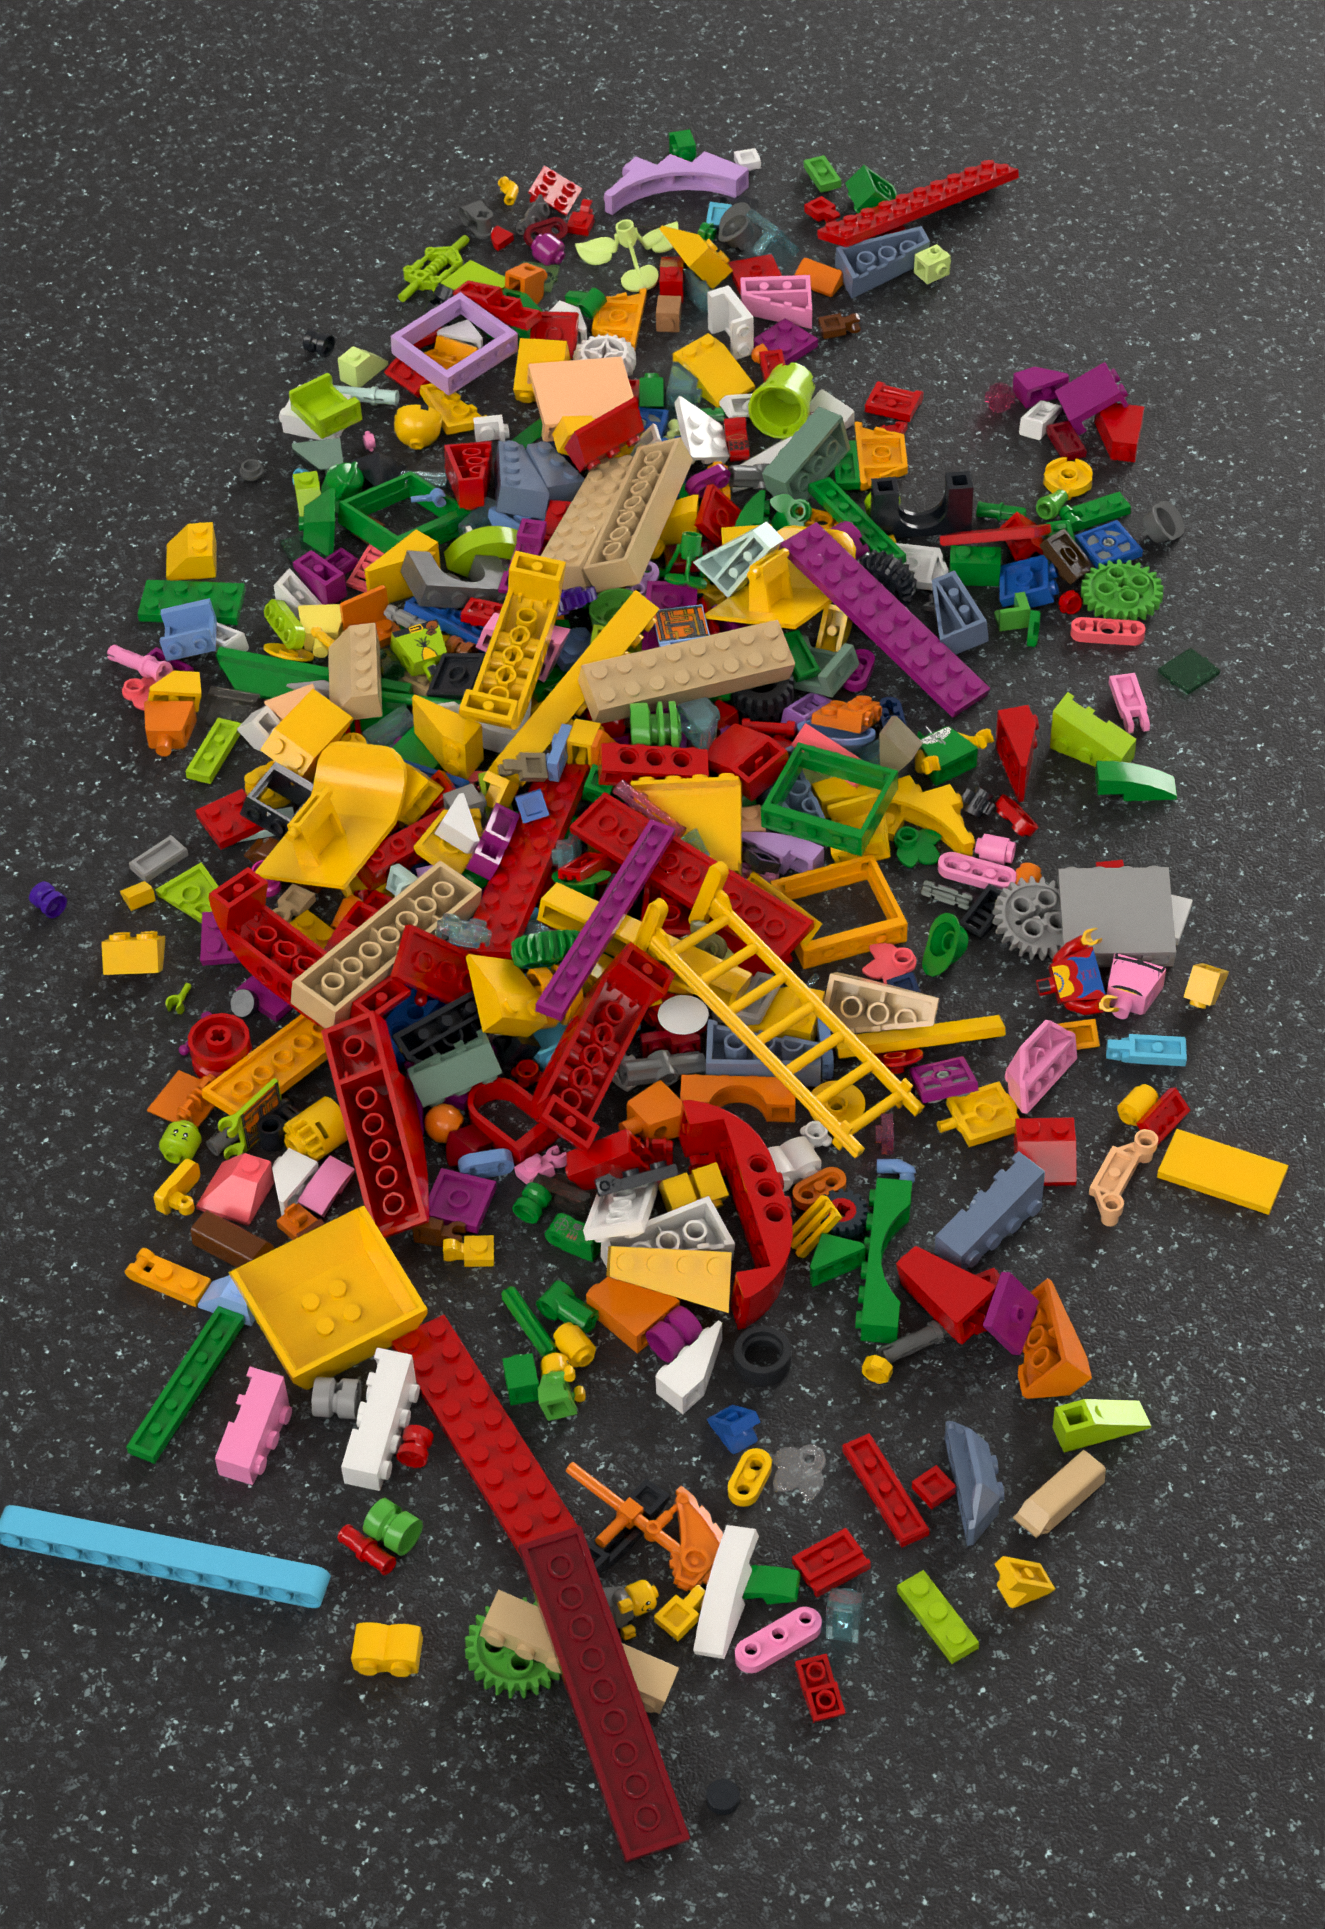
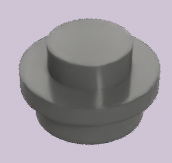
M255 459L244 461L240 468V476L244 480L256 481L264 474L263 466Z

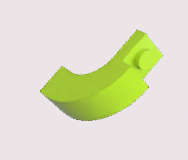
M487 526L463 534L444 552L447 569L468 578L475 555L498 556V558L511 560L517 544L516 535L518 530L504 526Z

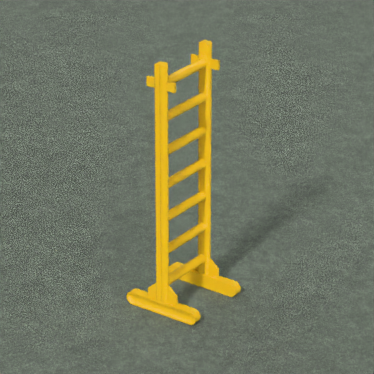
M718 861L709 867L688 918L689 924L693 920H701L708 924L675 945H670L668 935L662 929L668 913L667 903L661 898L651 902L648 905L633 944L655 960L665 961L834 1136L832 1144L839 1151L844 1147L854 1158L860 1156L865 1148L853 1135L895 1105L899 1109L904 1105L914 1116L923 1111L925 1106L910 1092L913 1085L906 1078L901 1082L732 910L729 896L722 890L729 874L728 867L724 862ZM728 925L747 946L698 976L679 955ZM754 954H757L776 975L727 1006L712 991L708 984ZM785 983L804 1002V1005L756 1036L736 1014ZM813 1012L834 1034L785 1066L765 1044ZM843 1042L863 1064L814 1096L794 1074ZM872 1072L892 1094L852 1122L848 1123L844 1120L840 1123L823 1104Z

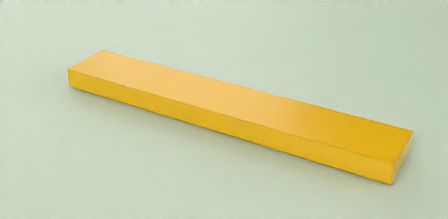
M995 1015L936 1023L934 1026L884 1030L855 1035L873 1054L1002 1037L1005 1036V1025L1000 1016ZM843 1042L834 1047L840 1059L855 1057Z

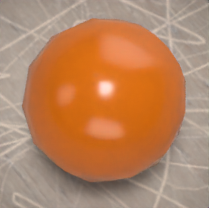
M442 1103L431 1108L426 1114L425 1130L435 1142L446 1144L449 1132L459 1130L464 1117L453 1105Z

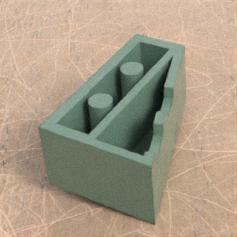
M482 1029L476 1031L478 1037L464 1044L463 1040L454 1043V1050L442 1055L436 1053L408 1069L409 1077L423 1107L439 1105L448 1096L465 1094L472 1089L471 1086L481 1082L482 1084L493 1082L498 1078L499 1074H502L487 1034L483 1033Z

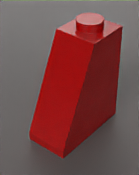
M1114 403L1095 414L1094 423L1111 460L1135 462L1143 425L1144 406L1129 405L1124 408L1122 404Z
M628 1129L592 1142L587 1151H580L577 1148L567 1152L565 1171L569 1180L574 1181L582 1190L596 1189L594 1179L605 1174H610L615 1178H622L621 1172L633 1168H638L639 1172L650 1170L649 1164L656 1162V1156Z

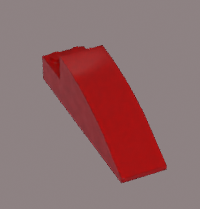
M372 1010L321 1030L365 1208L384 1239L428 1223V1172L417 1103L412 1082L398 1070L386 1021Z

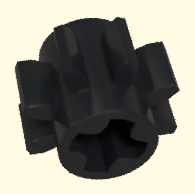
M977 785L973 791L967 788L961 797L966 802L963 809L978 818L983 813L989 816L995 807V804L991 802L994 795Z

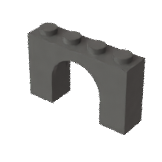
M407 550L400 570L419 606L464 609L471 597L503 604L507 595L505 593H498L503 573L506 571L498 556L475 555L468 575L472 582L460 581L448 576L438 567L431 553L425 551Z

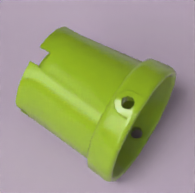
M793 362L790 365L782 366L783 363L777 365L767 380L753 392L748 403L749 416L754 426L763 434L772 438L786 439L793 436L810 416V402L815 391V385L813 386L812 382L813 376L804 366Z

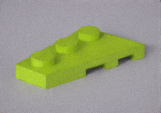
M201 862L158 887L155 891L160 898L202 924V912H212L209 893L219 886Z

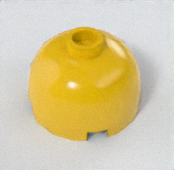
M406 405L399 408L397 415L395 414L394 430L398 439L412 449L419 450L433 444L440 435L442 416L434 408L428 407L427 411L421 409V405Z

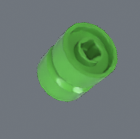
M382 1498L374 1504L363 1524V1532L376 1541H384V1546L400 1556L405 1555L412 1549L419 1539L423 1528V1522L407 1511L402 1512L401 1507L386 1498Z

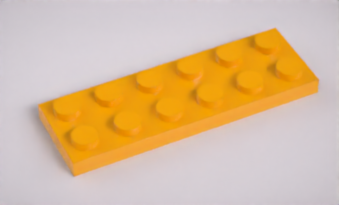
M302 1014L204 1087L202 1089V1097L227 1114L233 1115L273 1078L278 1080L282 1095L328 1059L321 1030L324 1028L310 1021Z

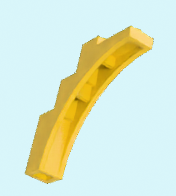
M910 775L898 778V790L886 811L905 816L904 821L924 829L936 831L942 836L941 840L954 852L973 856V848L976 846L973 834L971 832L968 833L964 827V821L960 815L961 808H963L960 794L955 793L950 784L922 792L920 785L915 784ZM836 777L811 784V791L814 797L817 798L826 819L830 818L827 811L828 805L867 794H880L881 790L861 784L855 788L843 779Z

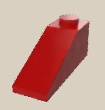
M661 257L660 295L681 296V303H683L684 260L682 257Z

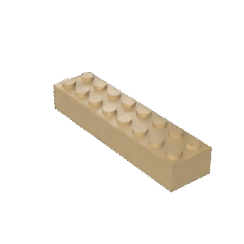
M681 437L637 448L583 568L590 583L595 587L596 592L624 586H635L641 582L693 461Z
M625 455L612 459L606 457L600 460L601 464L598 467L589 471L541 554L542 557L566 562L563 590L577 586L583 588L591 586L583 568L634 456Z
M778 620L584 664L581 666L578 682L593 722L602 724L630 717V703L647 702L650 712L656 711L657 702L662 701L664 709L668 708V701H675L676 706L787 680L791 677L795 662Z
M442 861L437 862L292 982L291 1004L324 1028H329L349 1020L352 1002L391 975L405 925L412 924L445 940L474 916L477 907L480 905L482 889Z

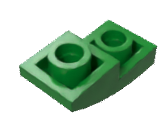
M750 1565L752 1572L742 1595L743 1599L763 1598L767 1605L797 1602L801 1576L799 1571L773 1566Z

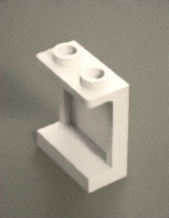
M729 285L709 291V331L712 334L724 330L730 336L731 354L735 360L751 355L754 349L753 316Z

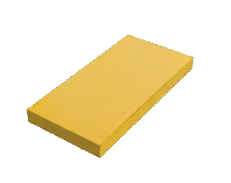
M1176 1129L1159 1167L1157 1178L1269 1215L1286 1176L1288 1165Z

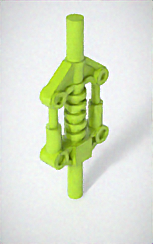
M463 235L450 247H427L425 249V256L422 259H418L411 266H405L403 268L404 280L409 281L411 284L398 295L399 300L405 302L418 289L421 291L425 289L434 291L438 283H441L452 272L462 267L463 260L459 251L469 243V238ZM427 260L432 261L426 268L420 270ZM447 263L451 264L448 270H444L439 276H435Z

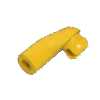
M503 176L498 180V185L505 194L504 202L511 206L516 200L519 188L516 183Z

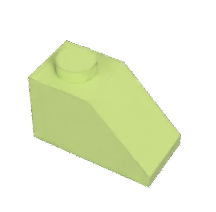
M353 346L338 358L340 381L352 387H362L388 366V361L371 352Z

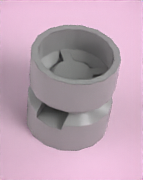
M317 1376L312 1391L313 1416L331 1418L334 1413H337L341 1419L356 1420L362 1393L360 1379L343 1378L337 1383L332 1377Z

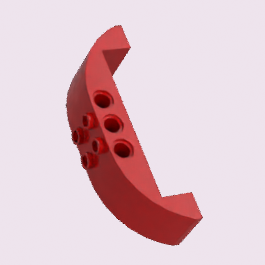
M247 867L209 893L211 910L219 930L234 955L259 982L304 1017L324 1028L291 1004L292 982L328 952L265 905L268 882ZM388 976L352 1002L349 1019L372 1010L383 1017L404 1002L411 995V990Z
M632 942L628 943L591 987L566 1027L534 1092L530 1109L532 1117L580 1151H587L590 1148L600 1128L592 1119L648 1007L666 995L675 977L672 971Z
M695 1100L682 1101L678 1136L684 1156L690 1157L719 1151L755 1265V1269L736 1272L730 1305L737 1328L744 1329L756 1322L769 1310L783 1286L793 1238L790 1215L792 1213L791 1200L789 1196L784 1195L783 1175L781 1172H777L768 1148L761 1137L747 1123L720 1107Z

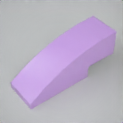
M742 832V843H753L759 851L772 856L781 864L778 872L783 875L789 868L803 873L824 866V847L818 844L777 833ZM742 845V855L744 856L746 848Z

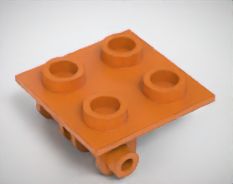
M178 1070L147 1111L170 1122L186 1120L198 1128L215 1107V1105L202 1097V1089L214 1081L216 1077L208 1074V1076L198 1079Z

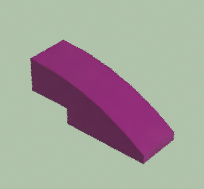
M498 803L494 805L479 837L480 841L474 849L466 869L489 881L492 879L511 840L520 814Z

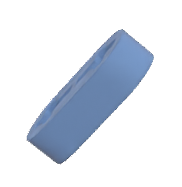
M494 1149L464 1155L458 1160V1167L460 1173L489 1178L510 1173L514 1169V1161L510 1150Z

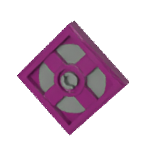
M963 1056L909 1069L910 1079L923 1103H937L945 1098L953 1096L963 1097L971 1092L979 1091L978 1082Z

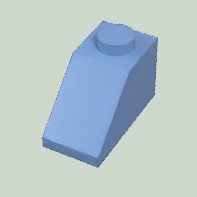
M230 1275L212 1281L198 1303V1308L214 1313L217 1306H221L242 1314L245 1317V1325L252 1326L255 1321L252 1312Z

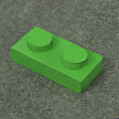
M825 155L804 160V169L820 192L841 188V179Z

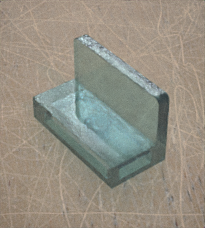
M403 704L363 731L362 736L368 744L391 747L398 737H403L414 726L413 714Z

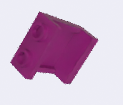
M1106 362L1055 390L1065 414L1078 436L1087 431L1083 421L1118 401L1122 403L1124 408L1129 406L1125 397L1129 396L1122 383L1118 385V382L1121 381L1115 368L1110 370Z

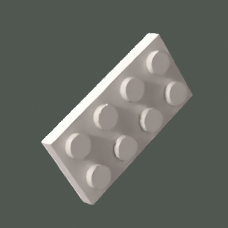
M657 1181L600 1197L596 1194L583 1229L585 1241L605 1242L612 1237L624 1236L625 1238H634L644 1233L658 1192Z

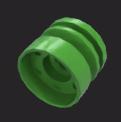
M614 588L599 593L597 595L598 598L589 605L592 629L594 624L606 626L633 591Z
M662 701L657 702L656 714H650L647 702L630 703L631 744H644L646 746L670 745L679 748L681 742V721L675 701H668V713H663Z

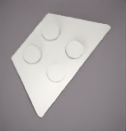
M679 396L674 404L681 438L693 459L692 464L696 460H701L703 464H710L716 461L725 464L729 458V452L723 425Z
M896 543L906 553V563L903 564H909V570L915 572L914 578L917 580V589L933 590L932 579L948 573V568L943 561L940 548Z

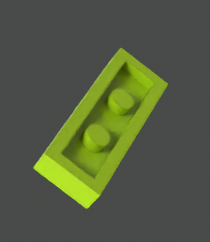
M217 718L186 769L188 779L208 784L212 783L241 733L237 728L242 723Z
M924 1570L897 1585V1593L951 1664L979 1649V1641Z

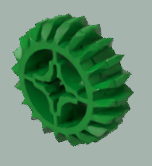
M568 929L546 931L516 938L511 942V956L514 965L522 969H534L539 967L550 968L553 965L561 964L580 931Z

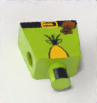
M434 619L392 632L390 648L408 673L414 677L426 674L431 682L442 654L447 653L438 620Z

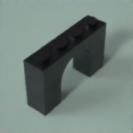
M971 472L945 473V492L941 502L934 508L923 512H910L899 506V490L896 477L871 479L870 518L888 536L893 534L895 538L971 531L974 492Z

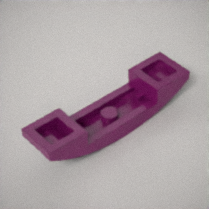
M522 518L516 535L517 544L513 556L515 551L541 555L547 526L546 521ZM511 562L508 570L503 573L498 593L507 594Z

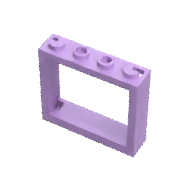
M459 292L391 335V348L394 356L449 396L518 351V333ZM460 314L495 338L447 370L413 346V344Z

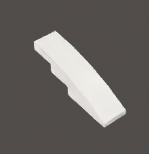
M726 1525L715 1556L701 1608L693 1649L697 1655L722 1659L726 1656L745 1606L742 1595L752 1572L749 1561L759 1538L756 1529Z

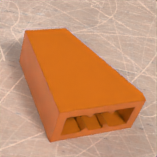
M607 1277L602 1282L594 1284L586 1294L587 1304L599 1311L598 1321L637 1354L648 1345L646 1339L647 1331L659 1321L664 1322V1318L677 1306H680V1300L676 1297L611 1277Z

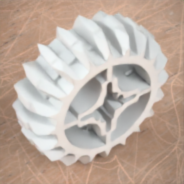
M607 333L606 336L598 334L597 337L589 336L588 340H582L581 344L576 346L573 360L622 357L627 376L633 375V370L635 369L636 353L631 346V342H626L625 338L618 339L617 335L609 336Z

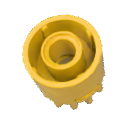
M326 1096L286 1122L283 1130L287 1133L284 1138L287 1149L291 1148L315 1161H319L348 1140L341 1109L335 1101Z

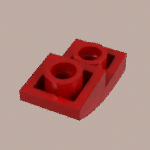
M827 1653L795 1661L794 1665L813 1723L845 1715L846 1712L837 1681H834Z

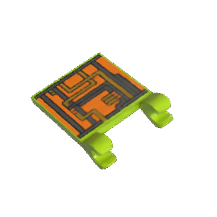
M273 1078L235 1114L219 1120L218 1129L220 1132L227 1127H231L227 1130V1136L233 1138L239 1133L240 1143L230 1145L224 1150V1158L226 1160L233 1155L238 1156L246 1153L259 1140L258 1120L282 1101L277 1079Z

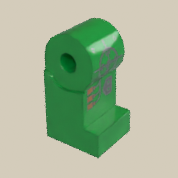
M557 1214L545 1232V1238L549 1243L590 1262L594 1261L601 1250V1242H595V1240L585 1241L583 1232L585 1223L579 1222L567 1214Z

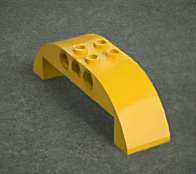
M515 551L509 568L508 592L473 690L466 689L459 707L461 718L511 730H516L519 727L528 709L552 637L562 593L566 562Z

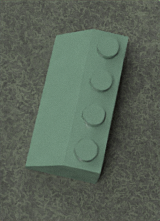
M818 407L807 418L802 427L793 434L791 440L779 451L775 459L765 467L762 473L766 489L773 496L789 494L795 500L804 499L806 501L811 497L808 492V484L826 478L851 449L843 417Z

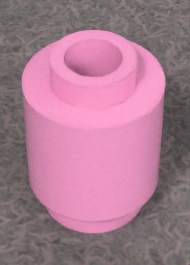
M984 834L983 838L977 839L975 854H979V859L992 863L1012 864L1016 842H1011L1010 838Z

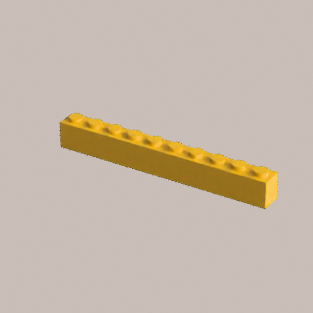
M635 590L495 759L488 771L499 775L498 765L503 764V759L517 760L516 756L520 752L544 753L546 749L551 751L553 735L555 733L558 734L561 724L573 725L572 717L575 714L580 717L587 708L578 682L581 666L630 654L627 651L631 646L635 649L644 638L641 635L643 630L649 632L657 622L654 616L659 611V608ZM518 774L501 776L522 787L527 782L519 781Z

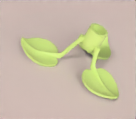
M627 219L621 220L616 224L617 234H614L615 241L609 237H601L585 243H575L580 258L591 265H601L609 262L612 259V253L617 252L619 243L623 247L629 248L635 270L625 272L621 277V283L623 288L632 292H639L641 288L649 290L659 280L658 271L654 266L645 265L639 268L633 248L636 240L638 239L646 250L652 249L656 253L666 252L674 248L659 228L641 237L637 228H634L633 222ZM676 221L665 226L678 229V222Z

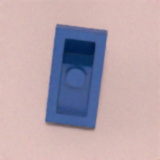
M731 1405L707 1418L709 1425L732 1454H736L758 1441L753 1426L760 1423L756 1411Z

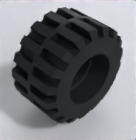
M793 677L733 692L729 705L738 710V720L750 718L751 721L779 723L782 719L783 710L794 703Z

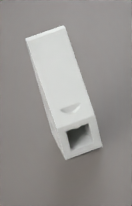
M718 1320L713 1326L705 1328L694 1343L690 1346H685L675 1360L669 1365L662 1366L656 1374V1394L682 1414L689 1410L705 1394L722 1342V1322Z

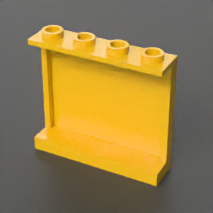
M731 773L719 774V777L697 774L687 779H681L680 776H667L665 780L641 777L639 781H631V786L634 789L635 811L648 819L675 828V836L717 862H724L730 870L742 876V783L738 776Z

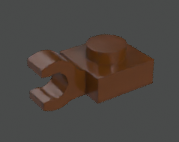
M841 313L818 317V325L824 339L846 335V330L850 333L861 331L859 323H856L860 322L857 313L842 317Z
M429 1217L428 1223L412 1228L414 1242L443 1247L444 1239H455L463 1243L462 1236L454 1234L458 1232L466 1233L467 1231L464 1222L455 1221L444 1226L443 1220H438L434 1217Z

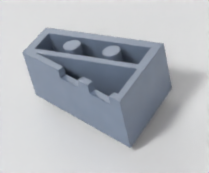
M955 570L932 579L940 643H944L956 655L989 641L987 621Z

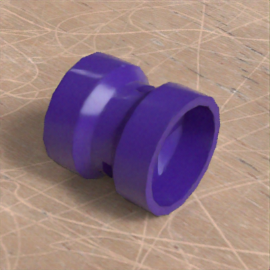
M49 882L38 883L30 892L29 901L36 908H41V912L48 918H56L67 906V898L62 893L55 891V888Z

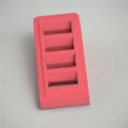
M370 544L347 580V587L364 593L367 592L366 581L359 578L365 579L364 569L384 555V553Z

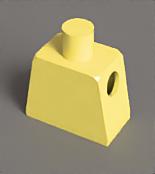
M340 604L298 605L300 623L305 629L304 649L313 651L314 656L317 658L326 657L329 650L318 639L312 637L311 629L316 626L321 627L332 639H337L343 633Z

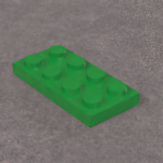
M146 580L138 610V619L144 622H163L161 609L210 598L217 623L222 625H238L246 592L245 583Z

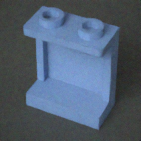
M210 598L161 609V617L165 625V637L160 638V645L166 662L216 651L217 618Z

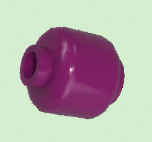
M550 233L539 234L531 245L532 256L546 267H551L554 264L559 265L565 258L564 243Z

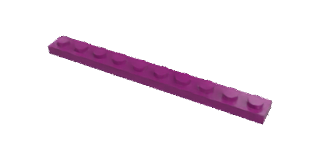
M650 819L538 999L535 1008L536 1012L562 1021L674 838L675 828Z

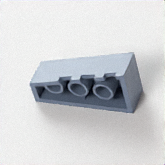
M922 226L864 240L847 248L843 246L836 247L835 268L843 272V284L852 299L913 269L915 254L929 248L930 241Z

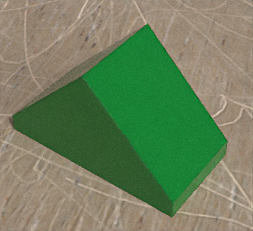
M822 1233L810 1265L811 1286H817L861 1267L862 1261H865L866 1247L864 1244Z

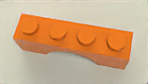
M700 1074L682 1075L681 1101L695 1100L717 1107L730 1103H745L757 1108L765 1117L766 1122H795L796 1097L777 1077Z

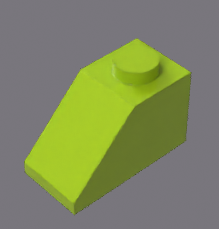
M317 471L293 474L299 516H304L305 505L321 495Z

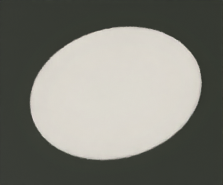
M678 995L669 998L660 1006L658 1011L660 1024L666 1030L675 1034H691L700 1030L706 1024L709 1016L706 1005L700 999L689 995Z

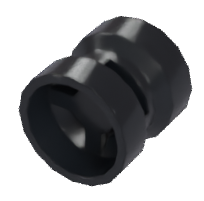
M310 328L303 338L304 350L316 351L318 355L328 357L335 346L333 335L328 333L321 334L319 330Z

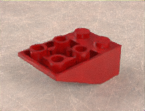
M736 723L704 748L708 749V767L718 775L731 773L738 776L742 783V794L751 802L777 781L789 759L788 751L770 736Z

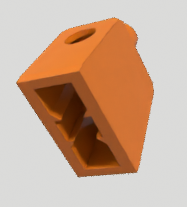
M523 263L505 272V288L526 293L538 304L544 296V281L547 280V272L540 267Z
M144 701L145 730L149 747L156 749V753L160 756H169L172 749L185 748L197 721L194 702Z
M659 1080L627 1102V1120L619 1123V1130L628 1129L633 1135L638 1134L645 1142L646 1137H649L650 1145H652V1139H664V1137H667V1140L679 1137L678 1128L682 1101L662 1080Z

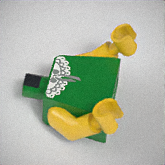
M928 726L921 728L917 737L923 744L914 756L915 770L917 773L927 774L933 784L938 786L976 767L978 748L984 749L987 747V743L994 742L991 730L983 729L977 732L975 736H968L956 732L951 727H944L936 732H933Z

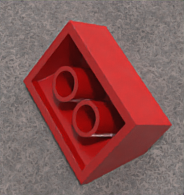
M635 397L574 431L564 449L579 472L587 468L589 471L595 469L601 464L600 460L606 457L612 459L621 452V448L626 445L630 448L641 440L639 437L645 429Z

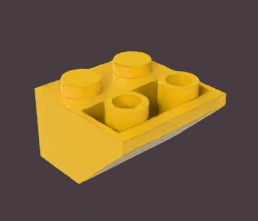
M157 931L141 932L136 934L137 937H130V932H118L109 935V939L102 941L103 975L159 973L163 971L165 936H158Z

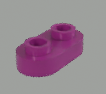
M717 464L692 476L685 485V491L689 496L698 495V498H703L707 485L714 484L718 489L724 488L729 483L731 473L723 464Z
M855 650L860 665L842 685L846 690L858 692L866 688L875 667V656L869 650Z

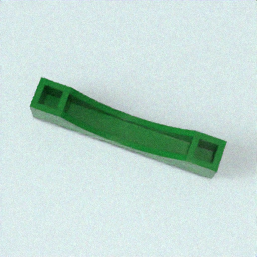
M877 1178L876 1189H870L869 1207H874L873 1213H867L866 1230L871 1231V1237H865L864 1246L866 1247L865 1255L869 1256L868 1261H862L861 1279H866L865 1286H859L858 1303L863 1304V1311L857 1310L855 1328L861 1329V1341L890 1344L898 1338L900 1301L891 1291L884 1277L881 1263L889 1242L909 1222L912 1196V1181Z

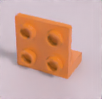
M384 585L340 603L343 632L351 625L375 623L380 648L391 644L392 632L401 630L394 621L384 616V610L389 605L387 589Z

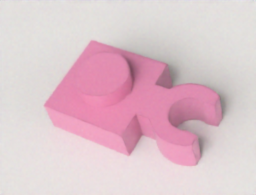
M557 1145L547 1150L544 1156H540L537 1153L515 1166L516 1176L525 1184L530 1182L541 1184L555 1175V1168H562L567 1165L566 1152L560 1154L559 1147Z

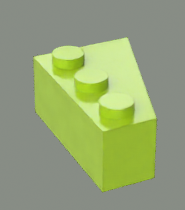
M1067 692L1053 710L1050 748L1096 767V761L1131 763L1135 756L1136 738L1111 721L1105 723L1093 714L1095 712L1094 709L1089 706L1086 709L1073 701L1075 696Z

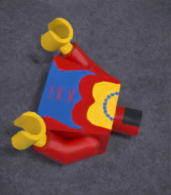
M1098 928L1087 929L1083 935L1065 943L1053 956V963L1048 967L1050 977L1036 980L1039 996L1055 993L1058 1005H1064L1067 1010L1082 1015L1097 1014L1104 1011L1118 1012L1119 1008H1110L1109 1006L1110 1001L1118 999V997L1105 994L1093 946L1088 947L1089 945L1102 942V938L1095 941L1091 938V933Z

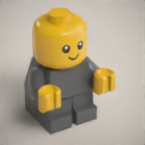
M639 1580L627 1585L625 1588L623 1586L603 1588L617 1629L621 1632L623 1639L628 1640L635 1637L636 1630L632 1624L628 1625V1622L634 1618V1615L640 1616L652 1611L656 1607V1598L659 1597L656 1587L654 1585L651 1586L646 1580Z

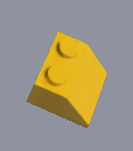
M213 522L187 524L167 543L166 580L216 578L217 544Z

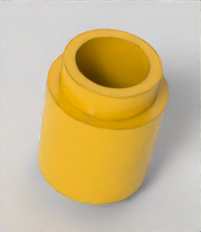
M1146 1084L1134 1087L1117 1107L1120 1119L1128 1125L1137 1126L1136 1123L1158 1101L1157 1092Z
M568 1322L561 1325L555 1331L553 1336L555 1345L562 1354L569 1358L571 1366L584 1367L592 1362L596 1347L579 1326Z

